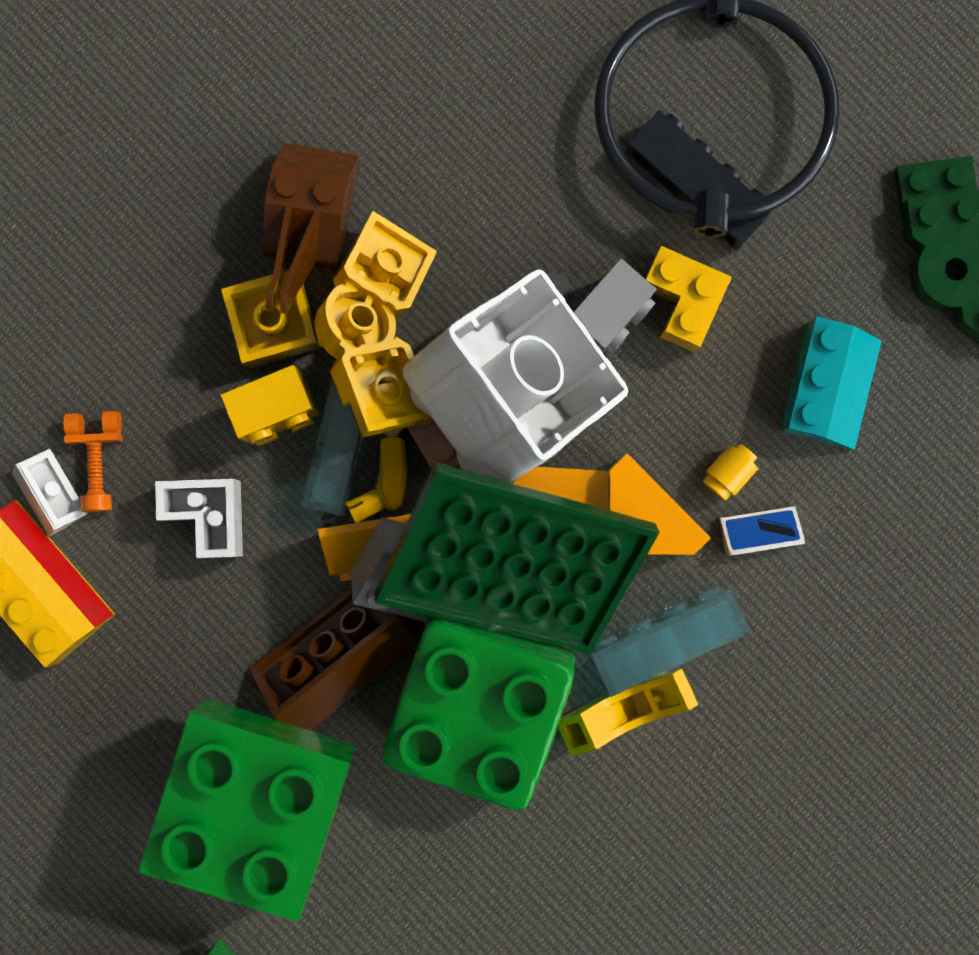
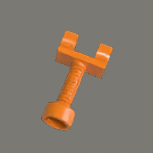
M103 411V433L84 434L83 414H65L63 420L64 443L69 445L86 444V447H88L86 448V451H88L86 454L88 458L87 477L89 478H87V481H89V490L85 495L80 496L81 512L112 511L111 495L106 494L102 489L103 474L101 473H103V470L101 469L103 468L101 466L102 455L100 454H102V443L123 442L121 435V413L117 411Z

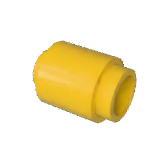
M729 444L706 470L707 476L702 482L724 501L730 495L735 497L758 470V467L754 464L757 457L742 444H739L736 448Z

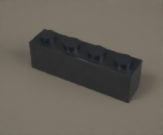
M658 110L628 143L625 153L673 196L680 200L694 203L696 192L706 189H720L723 193L729 194V206L765 197L757 189L750 190L740 181V174L732 166L726 163L724 165L720 164L711 156L713 154L711 148L698 138L693 140L683 131L685 127L682 122L670 113L665 115L661 110ZM772 211L744 220L729 221L726 236L720 237L735 251H738Z

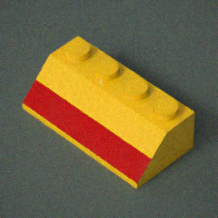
M15 500L0 509V616L45 668L57 665L110 620L115 613L19 501Z

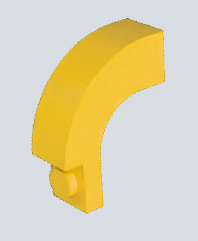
M682 668L668 673L662 671L620 687L561 717L558 728L570 755L575 756L597 750L614 738L648 722L689 711L697 706L698 702Z

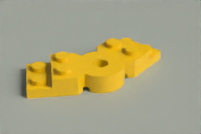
M374 211L366 219L356 241L347 252L333 279L335 288L320 305L315 316L317 337L324 349L336 358L330 372L343 407H352L363 437L419 425L433 420L431 416L423 413L416 407L410 395V387L403 377L404 366L414 357L412 349L408 343L398 337L394 339L396 321L411 307L437 251Z

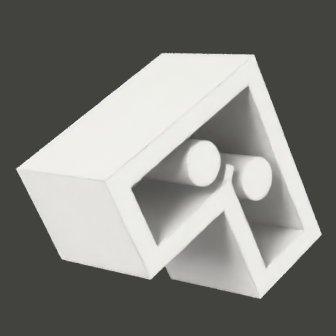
M240 480L155 481L156 520H195L196 558L243 556Z

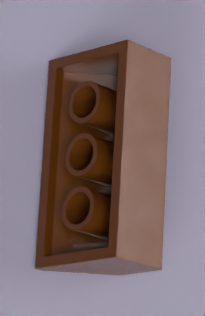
M351 587L249 668L274 717L278 721L310 731L418 645L420 641L402 616L354 605Z

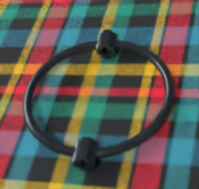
M676 0L643 16L627 29L615 43L602 66L597 81L594 114L601 145L608 160L623 181L653 205L675 215L693 219V234H697L701 238L715 239L719 236H726L729 221L744 220L770 212L793 199L814 180L823 168L834 146L839 125L840 107L837 83L825 54L808 32L784 13L755 0ZM705 11V22L715 28H726L729 25L737 24L738 13H742L773 25L792 39L805 53L818 76L822 88L824 120L815 151L803 169L789 183L768 196L739 205L729 206V194L723 193L720 189H706L696 192L694 203L670 196L657 189L631 166L620 150L612 129L610 118L611 88L615 74L626 53L644 34L659 24L680 15Z

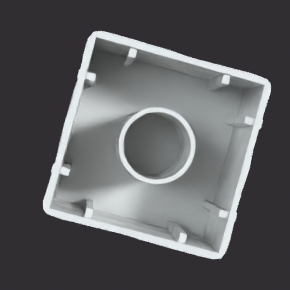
M539 269L528 274L497 297L489 300L452 324L446 331L430 342L426 348L409 360L403 369V377L410 387V395L414 404L420 411L431 416L456 450L457 459L462 470L509 483L551 458L582 430L612 409L628 394V388L621 376L596 345L547 274Z

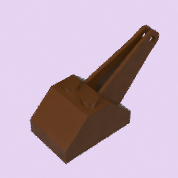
M288 143L282 145L272 164L264 205L262 251L266 258L276 259L266 297L267 311L273 312L275 310L287 261L292 262V265L287 274L280 300V313L284 314L289 312L292 302L313 266L339 270L360 166L358 155Z

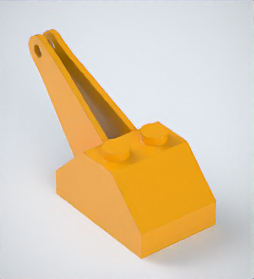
M628 454L622 456L608 471L535 467L517 478L513 483L656 523L660 533L648 554L694 555L710 539L704 530Z

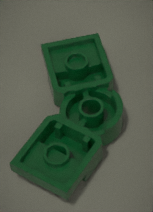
M972 156L897 166L894 169L904 242L912 249L919 250L910 267L912 288L917 297L928 307L938 311L955 310V315L953 316L955 327L979 344V190H977ZM946 264H952L958 270L957 281L950 279L946 275Z

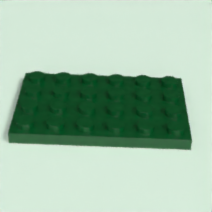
M435 462L374 591L375 604L591 654L660 531L654 522Z

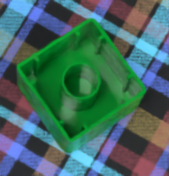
M429 616L383 746L382 759L384 763L396 771L462 792L510 810H523L528 806L534 795L572 688L575 672L574 651Z

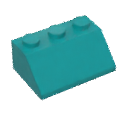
M818 316L809 321L806 325L780 432L855 450L882 341L853 325Z

